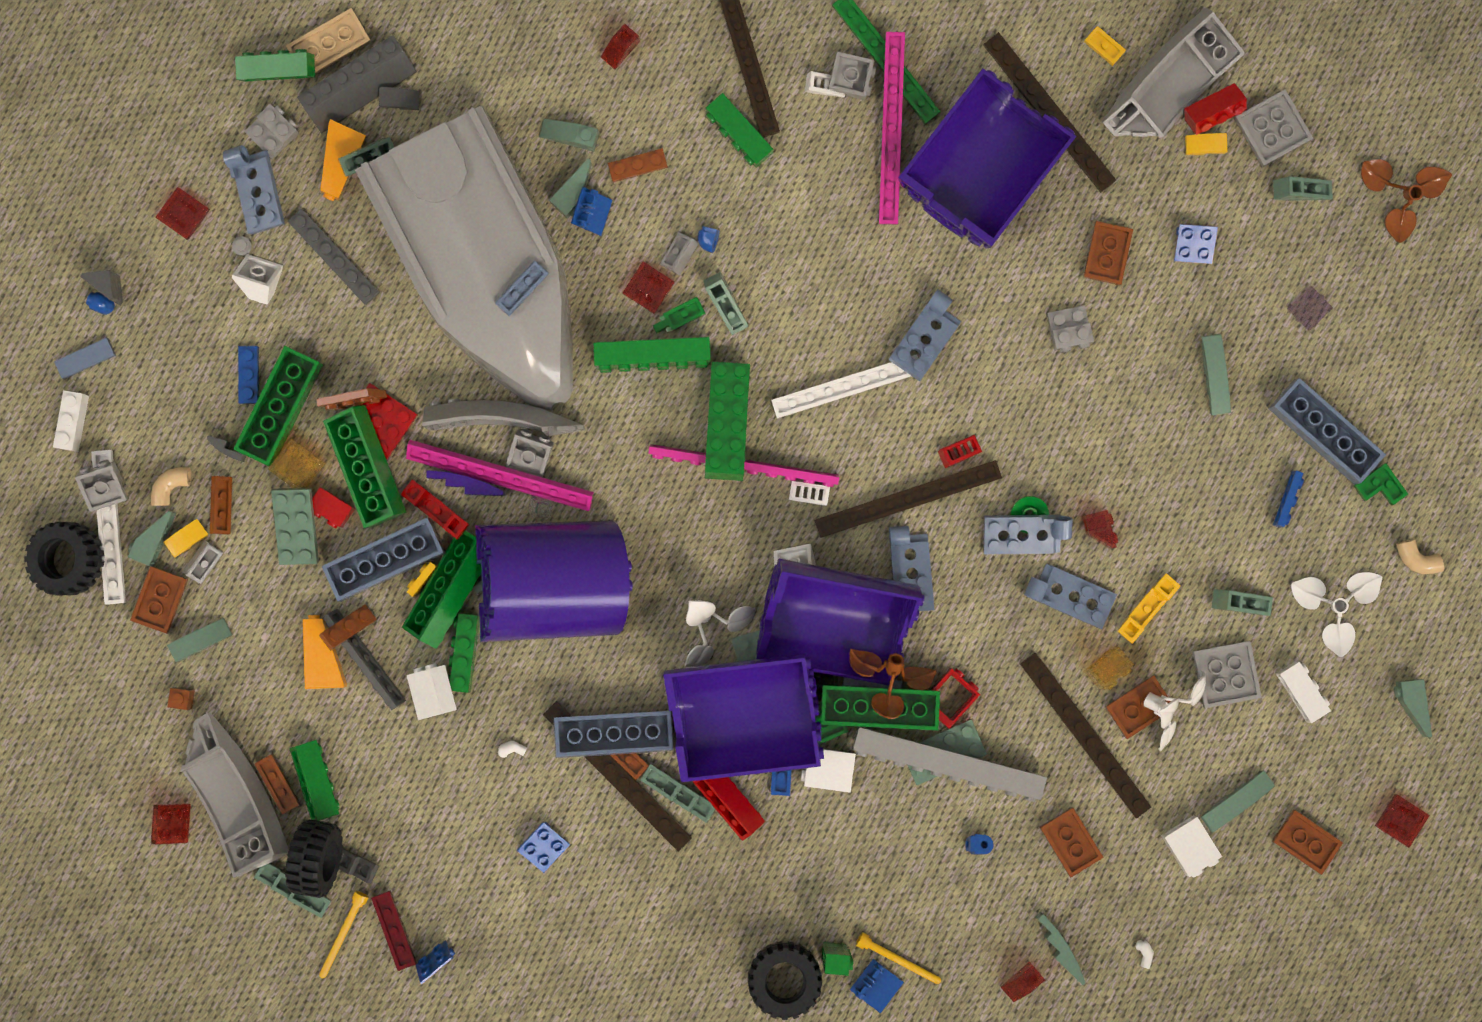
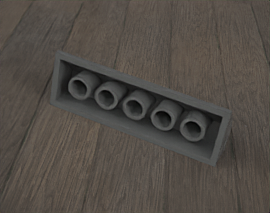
M394 35L306 90L297 98L322 134L328 130L330 119L339 123L379 97L380 87L393 88L417 71Z

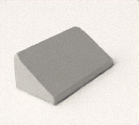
M678 232L660 265L680 276L698 246V242Z
M204 540L184 568V574L202 584L223 552Z

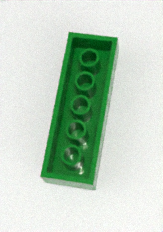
M709 337L593 343L594 366L600 373H611L612 369H618L619 372H630L631 368H638V371H650L651 367H657V370H669V367L676 366L677 369H688V366L692 365L701 369L711 365Z
M284 345L233 450L273 468L323 364Z
M712 362L704 479L743 481L750 364Z
M354 406L324 420L323 423L364 529L378 526L407 513L366 406Z
M465 530L458 540L453 538L402 625L404 630L419 641L436 649L443 641L449 627L453 624L454 618L462 608L468 594L472 591L478 577L482 574L481 564H477L475 535Z
M823 685L821 725L939 730L940 691L892 688L891 696L901 697L904 709L897 718L888 719L876 713L871 705L873 696L878 693L887 695L888 688Z

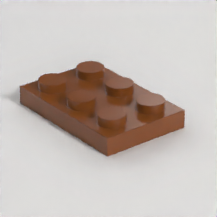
M1096 221L1083 278L1119 286L1122 285L1133 229Z
M366 388L318 398L316 401L317 407H325V410L335 409V411L345 410L346 406H362L366 402H369V404L379 403L380 399L387 398L386 390Z
M150 566L130 621L168 634L188 579Z
M1154 675L1105 706L1126 739H1129L1161 718L1154 714L1153 710L1144 707V701L1150 692L1159 697L1162 695L1168 697Z
M1073 807L1040 826L1041 831L1070 878L1104 858Z
M1294 809L1272 840V842L1321 875L1343 844V842Z

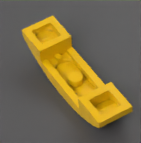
M1167 573L1164 574L1132 610L1117 632L1133 644L1155 614L1180 588V585Z

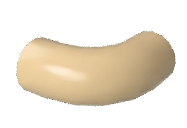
M190 467L173 468L161 474L152 486L151 506H170L171 491L175 487L191 485L192 475Z
M1415 539L1396 543L1402 562L1411 571L1422 575L1436 574L1444 571L1443 559L1439 553L1429 556L1422 555L1417 548Z

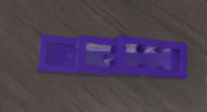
M426 471V478L446 479V487H465V495L505 496L504 491L468 476L442 471Z

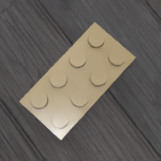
M350 8L287 44L286 47L290 53H295L296 49H306L308 53L314 54L315 74L368 45L371 43V40L353 9Z

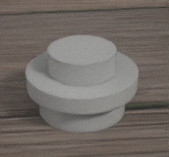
M240 236L234 239L232 249L237 255L244 256L251 251L252 245L248 238Z

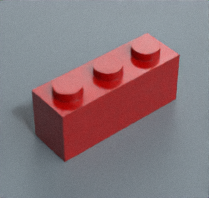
M1233 83L1184 108L1185 121L1193 132L1198 135L1246 111L1247 98L1238 86Z

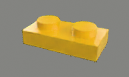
M1098 26L1084 41L1112 66L1126 51Z
M433 562L425 563L419 570L421 573L417 579L413 578L407 587L409 589L407 593L412 597H416L431 578L437 565Z

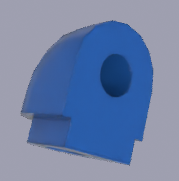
M702 226V230H699L698 242L703 250L714 253L720 230Z
M91 292L86 300V304L91 310L103 315L110 314L115 307L114 302L100 292Z
M980 834L969 836L965 843L966 851L973 855L988 854L993 850L994 846L993 840L989 836Z

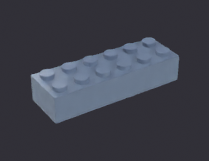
M1300 378L1293 380L1268 408L1354 485L1362 483L1386 456L1381 449Z
M427 517L323 565L322 568L337 601L342 602L444 555L446 551L431 518Z
M671 711L556 717L553 719L555 758L673 750Z

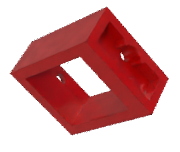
M949 668L930 689L937 691L952 676L971 693L969 698L950 719L939 709V721L949 729L980 696L977 692L979 688L971 681L967 683L963 679L965 675L957 668L955 670Z

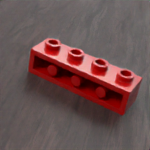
M729 777L693 781L742 841L751 836L765 822L761 814L755 810Z

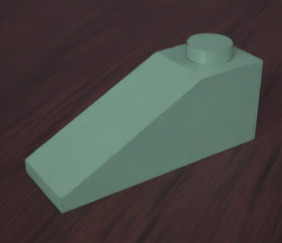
M544 119L539 137L594 152L599 131L596 128L582 124Z
M390 137L382 138L338 158L345 177L356 173L355 169L360 167L361 164L370 162L388 153L394 146Z
M589 159L579 167L549 200L567 219L570 216L573 217L581 189L586 187L592 166Z
M1289 176L1273 181L1274 200L1307 201L1333 199L1332 180Z
M719 272L705 279V289L730 333L734 335L749 327L722 273Z
M168 511L137 537L128 548V557L148 566H154L177 513Z
M1214 589L1212 608L1271 616L1273 597Z
M1424 679L1397 681L1396 686H1394L1395 697L1398 698L1399 703L1423 737H1432Z

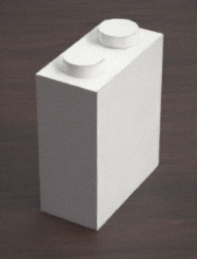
M436 663L413 669V674L406 675L418 720L457 710L445 665L437 667Z
M823 749L824 759H821V767L802 770L801 781L804 782L806 787L851 793L856 754Z
M1194 815L1161 835L1181 869L1188 877L1200 875L1203 872L1202 869L1207 866L1212 867L1219 862L1218 859L1222 857L1200 820Z

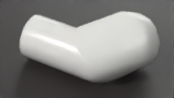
M508 741L499 746L498 755L505 758L508 754L516 752L524 756L528 747L515 741Z
M1138 940L1136 949L1140 950L1143 955L1140 966L1150 969L1154 951L1147 941Z

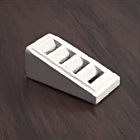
M813 71L807 74L805 92L845 97L843 93L828 90L831 75ZM821 80H824L823 88H820Z
M792 481L789 500L827 506L830 487ZM797 486H801L799 497H795ZM804 487L808 488L807 498H803ZM812 488L816 489L814 500L810 499ZM820 490H823L822 501L818 500Z

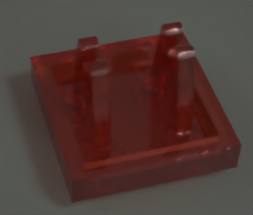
M177 187L155 218L189 240L210 209Z
M642 262L622 294L655 315L675 284V281L647 263Z
M1394 794L1375 827L1410 848L1430 815L1398 794Z
M154 804L151 844L188 843L191 804Z

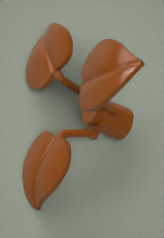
M1382 159L1364 161L1361 167V177L1368 189L1379 192L1383 190L1386 184L1387 186L1404 190L1403 196L1408 202L1402 207V210L1393 209L1385 218V227L1388 233L1396 242L1401 243L1412 234L1417 222L1416 214L1411 210L1405 211L1406 208L1413 204V201L1419 200L1423 196L1426 198L1440 196L1445 190L1452 174L1439 167H1426L1421 169L1416 175V182L1419 185L1402 186L1388 182L1392 178L1393 170L1387 161Z
M852 648L849 652L850 665L861 676L871 677L875 671L881 672L886 667L887 674L891 676L887 695L878 693L873 696L871 705L876 713L888 719L897 718L904 709L902 698L891 696L895 676L901 673L902 681L907 682V686L910 689L928 690L937 672L936 670L923 667L904 668V658L897 653L891 654L888 661L885 660L882 665L880 657L872 652L859 651Z

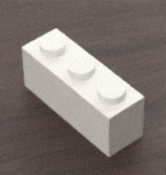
M63 390L53 444L54 448L79 452L89 399L88 395Z
M1295 661L1277 672L1276 675L1305 721L1313 723L1331 711L1328 707L1330 703L1325 696H1321L1318 689L1320 688L1316 681L1310 679L1307 674L1309 670L1306 665Z

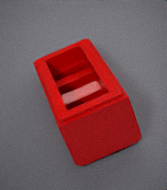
M972 435L940 449L938 454L944 467L948 468L981 453L982 450L975 435ZM969 441H970L971 446H972V448H973V450H974L973 452H971V450H970V448H969V446H968V444H967V442H969ZM960 445H963L966 455H964ZM953 448H956L959 458L956 457Z

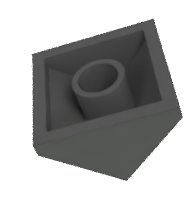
M110 270L88 272L80 275L81 278L105 297L121 306L123 298L119 275Z

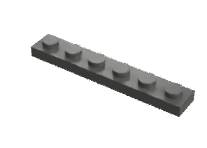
M302 208L288 220V223L364 305H367L380 293Z
M336 609L326 614L323 620L329 628L344 617ZM357 634L342 643L350 657L356 662L361 672L368 678L373 688L380 694L384 703L391 710L406 701Z

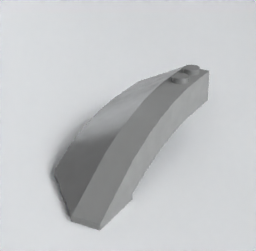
M1204 8L1180 29L1138 72L1121 93L1102 123L1113 136L1165 137L1166 133L1184 113V108L1190 106L1217 78L1238 61L1245 52L1215 13Z
M460 399L448 400L447 404L432 402L424 408L422 426L429 431L487 424L529 428L542 431L546 436L585 431L583 425L545 409L506 401H460Z
M211 712L196 719L192 727L195 729L193 737L189 739L185 752L187 755L185 765H182L180 772L184 773L203 803L221 841L232 876L236 878L287 855L289 849L271 801L239 746Z

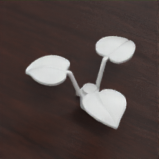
M1370 572L1353 575L1347 582V589L1352 593L1346 599L1336 598L1333 601L1323 598L1326 593V587L1320 579L1315 577H1307L1295 581L1291 584L1294 598L1302 607L1310 610L1317 609L1320 601L1331 604L1333 612L1338 613L1337 624L1327 625L1323 630L1322 639L1331 651L1337 656L1343 657L1353 646L1355 630L1350 623L1340 624L1342 614L1348 610V602L1353 596L1361 604L1373 602L1378 597L1382 576Z
M702 600L689 601L686 623L689 626L698 625L703 645H697L689 652L685 667L701 666L708 662L714 653L712 646H707L708 643L701 623L708 622L713 615L724 624H728L727 629L730 632H736L745 628L752 621L756 608L749 606L739 607L730 614L729 620H725L715 613L716 607L713 603Z
M1202 672L1201 678L1195 684L1189 699L1172 698L1164 695L1159 697L1151 692L1147 695L1144 707L1153 710L1154 714L1161 717V728L1165 729L1161 737L1159 751L1163 750L1174 735L1176 722H1171L1179 702L1191 703L1194 706L1202 697L1206 685L1204 672Z

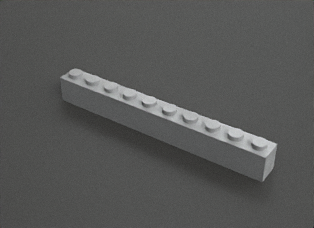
M857 727L852 749L856 751L855 754L867 757V754L874 755V759L885 762L886 759L893 761V765L904 767L905 764L911 765L912 770L923 772V769L930 770L931 775L942 777V774L949 775V779L960 782L961 779L968 781V785L979 787L980 784L986 785L987 790L998 792V789L1005 790L1006 795L1017 797V794L1024 796L1025 800L1035 802L1036 799H1042L1047 777L862 727Z

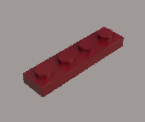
M391 890L372 897L373 905L397 971L416 965L417 962Z

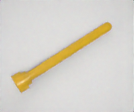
M360 891L354 892L352 896L353 905L319 973L320 978L327 976L359 908L366 905L369 898L368 895Z
M861 932L855 946L861 949L869 948L935 984L941 983L939 976L872 942L868 934Z

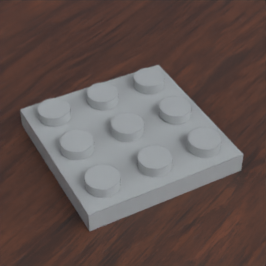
M1286 89L1234 118L1262 167L1313 139Z
M1251 641L1192 651L1198 680L1201 678L1202 672L1206 676L1205 690L1201 697L1203 708L1262 698Z

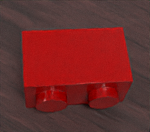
M322 487L318 489L312 498L314 515L318 518L323 516L328 519L326 523L335 529L337 527L343 528L355 510L354 507Z

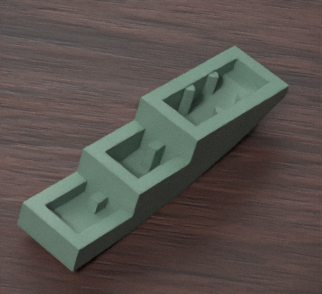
M1221 334L1201 336L1203 369L1206 375L1210 414L1231 413Z
M652 764L649 765L640 779L643 783L708 823L716 810L706 798Z
M1264 770L1260 771L1231 794L1223 797L1205 812L1201 818L1211 833H1213L1258 801L1275 785Z
M272 863L259 867L254 876L255 879L270 886V889L287 897V900L322 918L331 903V900L326 896L316 898L292 893L286 885L285 871Z
M1040 911L1036 918L1049 930L1044 937L1057 949L1052 956L1084 985L1086 982L1070 947L1055 926Z

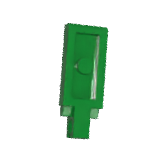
M695 297L663 313L659 317L661 321L654 324L653 328L656 334L663 330H666L668 333L706 315L699 299Z

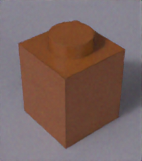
M177 687L170 688L167 707L182 710L192 709L195 690Z

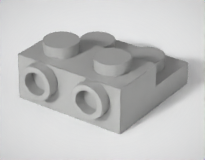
M837 51L828 90L846 94L848 97L865 100L866 96H870L872 89L869 81L870 77L874 78L876 67L873 66L874 60Z
M269 104L256 116L258 119L244 132L263 151L267 150L269 157L273 159L299 135V132L296 130L298 126L290 118L286 120L282 116L284 112L278 105L273 107Z
M1085 305L1047 313L1054 351L1060 350V353L1069 352L1071 347L1076 346L1079 349L1090 347V344L1094 342Z
M528 429L518 430L514 436L505 467L543 478L554 442L550 441L551 438L545 435H540V437L532 435L533 432Z
M103 460L97 463V467H82L75 476L90 512L128 499L115 461Z

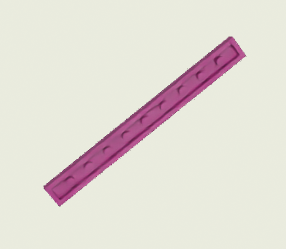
M886 32L879 224L898 225L900 190L898 177L900 176L905 32Z
M410 440L408 442L406 459L582 510L589 511L591 508L594 492Z
M654 444L649 446L648 454H652V457L656 459L670 457L671 461L682 462L683 460H688L693 465H701L706 460V453ZM745 459L744 470H747L749 474L758 475V472L766 473L765 476L773 478L781 475L785 476L784 479L796 481V478L804 479L803 482L815 484V481L823 482L822 485L834 487V484L838 485L839 483L838 474Z

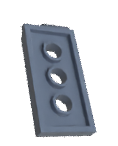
M243 145L225 150L223 152V159L230 170L231 178L236 180L248 234L252 235L284 225V217L268 151L265 150L249 156L246 147ZM256 169L257 176L252 179L250 176L251 171ZM260 187L261 195L256 197L255 190ZM261 206H264L266 211L265 214L261 216L259 214V209Z
M937 289L888 359L918 381H921L961 323L960 320L946 311L953 299ZM931 322H938L940 324V329H933L931 327ZM921 336H927L930 339V344H923ZM913 350L917 351L920 354V358L913 359L910 352Z
M1061 515L984 516L983 553L1060 552L1061 540L1072 538L1073 518ZM1003 530L1009 533L1005 539L998 537L999 532ZM1021 530L1028 532L1027 537L1024 539L1017 537L1018 532ZM1040 530L1047 532L1046 537L1042 539L1037 538L1036 535Z
M909 526L889 527L893 580L918 585L921 593L925 596L923 606H919V611L935 610L928 535H910ZM907 549L915 551V558L913 560L906 559L905 551ZM909 568H914L917 571L916 578L909 579L906 572Z
M1048 564L1045 565L1039 579L1031 577L1024 593L1025 596L1099 629H1103L1117 594ZM1055 583L1060 584L1062 588L1059 594H1054L1051 591V587ZM1072 591H1076L1079 594V599L1076 602H1072L1069 599V594ZM1089 599H1094L1097 603L1096 608L1093 610L1087 608L1086 603Z

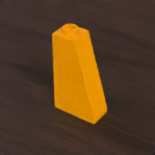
M331 119L328 125L321 193L324 194V198L334 201V199H340L349 176L345 177L338 158L361 148L366 140V135Z
M308 615V619H303L305 689L347 687L336 649L334 648L330 651L319 636L328 629L326 622L320 619V615Z

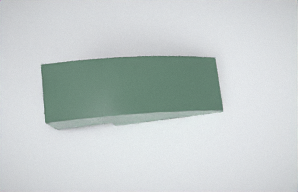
M222 618L167 646L175 662H180L232 636V633L225 619Z

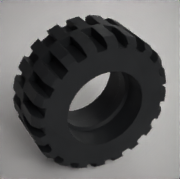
M74 522L48 523L36 531L37 535L31 536L29 539L31 543L25 549L27 551V556H24V562H27L25 569L26 573L31 575L29 579L32 583H37L36 587L39 590H44L45 593L55 596L78 595L87 591L89 587H93L96 583L95 578H100L102 574L100 568L104 567L105 562L102 561V556H105L104 550L100 549V546H102L100 539H95L97 535L93 531H89L87 526ZM63 541H67L75 552L74 567L65 577L58 573L54 565L55 551Z
M309 819L303 821L297 827V831H295L293 840L290 843L285 866L286 885L292 893L321 898L327 895L333 887V882L336 880V875L339 871L343 849L342 832L336 824Z
M781 941L775 945L770 944L763 951L760 950L757 953V957L751 962L748 972L750 996H752L755 1005L759 1006L764 1014H770L772 1018L780 1017L782 1020H788L790 1017H793V1019L799 1018L800 1014L803 1013L805 1015L808 1013L811 1006L814 1007L817 1003V998L820 997L822 975L819 964L813 957V954L800 944L795 945L794 942L789 941L788 943ZM779 963H792L802 972L803 986L798 994L793 997L779 998L773 995L767 986V975L770 969Z

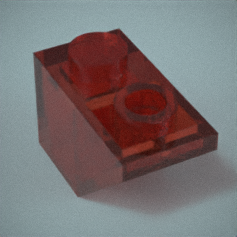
M624 24L611 38L601 58L615 70L640 43L639 35Z
M1108 510L1082 516L1086 534L1109 549L1117 548L1118 537L1116 532L1112 530L1111 525L1114 524L1112 514H1108Z
M1029 961L1005 982L1001 988L1015 1002L1033 992L1045 979Z

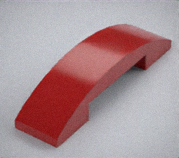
M413 479L401 493L404 498L418 507L457 540L469 526L464 519Z

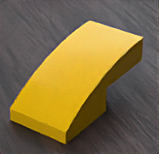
M1227 133L1185 136L1186 155L1227 153Z
M196 519L170 536L163 543L172 556L176 558L190 549L192 545L207 537L208 533L199 520Z

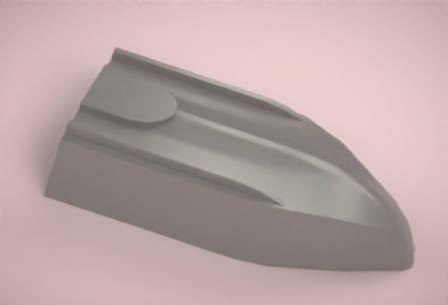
M482 106L475 109L473 107L467 110V113L447 123L444 122L390 149L388 153L370 162L361 164L355 171L418 294L444 335L493 379L530 406L550 411L556 403L562 402L565 404L570 398L573 389V336L566 273L557 247L489 114ZM535 260L549 274L521 305L508 316L495 302Z

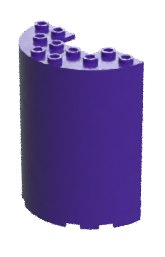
M982 68L898 177V180L903 188L907 187V194L915 202L919 203L920 201L924 208L923 210L944 227L961 238L967 236L968 241L980 247L981 244H984L983 247L989 249L1076 136L1072 129L1069 127L1064 128L1060 125L1054 116L1044 114L1041 118L1042 115L1038 111L1029 109L1023 100L1013 97L1014 90H1012V86L1009 83L1001 82L996 78L997 76L991 70L986 71Z
M615 521L475 525L477 564H481L483 603H479L480 642L618 635L623 631L628 613L629 592L633 588L632 581L629 579L632 565L631 561L628 560L622 532Z
M779 558L777 565L775 564L766 592L764 612L761 616L759 627L760 633L757 641L756 659L806 653L807 657H810L811 668L813 667L814 672L889 686L891 676L887 674L886 667L881 672L875 671L871 677L857 674L850 665V649L872 652L880 657L882 665L885 660L888 661L889 656L893 653L900 654L904 658V653H901L904 643L903 638L907 637L908 629L912 628L914 621L918 620L919 606H923L925 596L921 593L920 587L915 584Z
M806 653L664 671L663 676L669 711H672L677 738L675 748L681 782L821 767V759H824L823 747H820L819 742L822 741L821 722L817 721L819 699L816 694L817 685L813 667L811 668L810 657H807Z

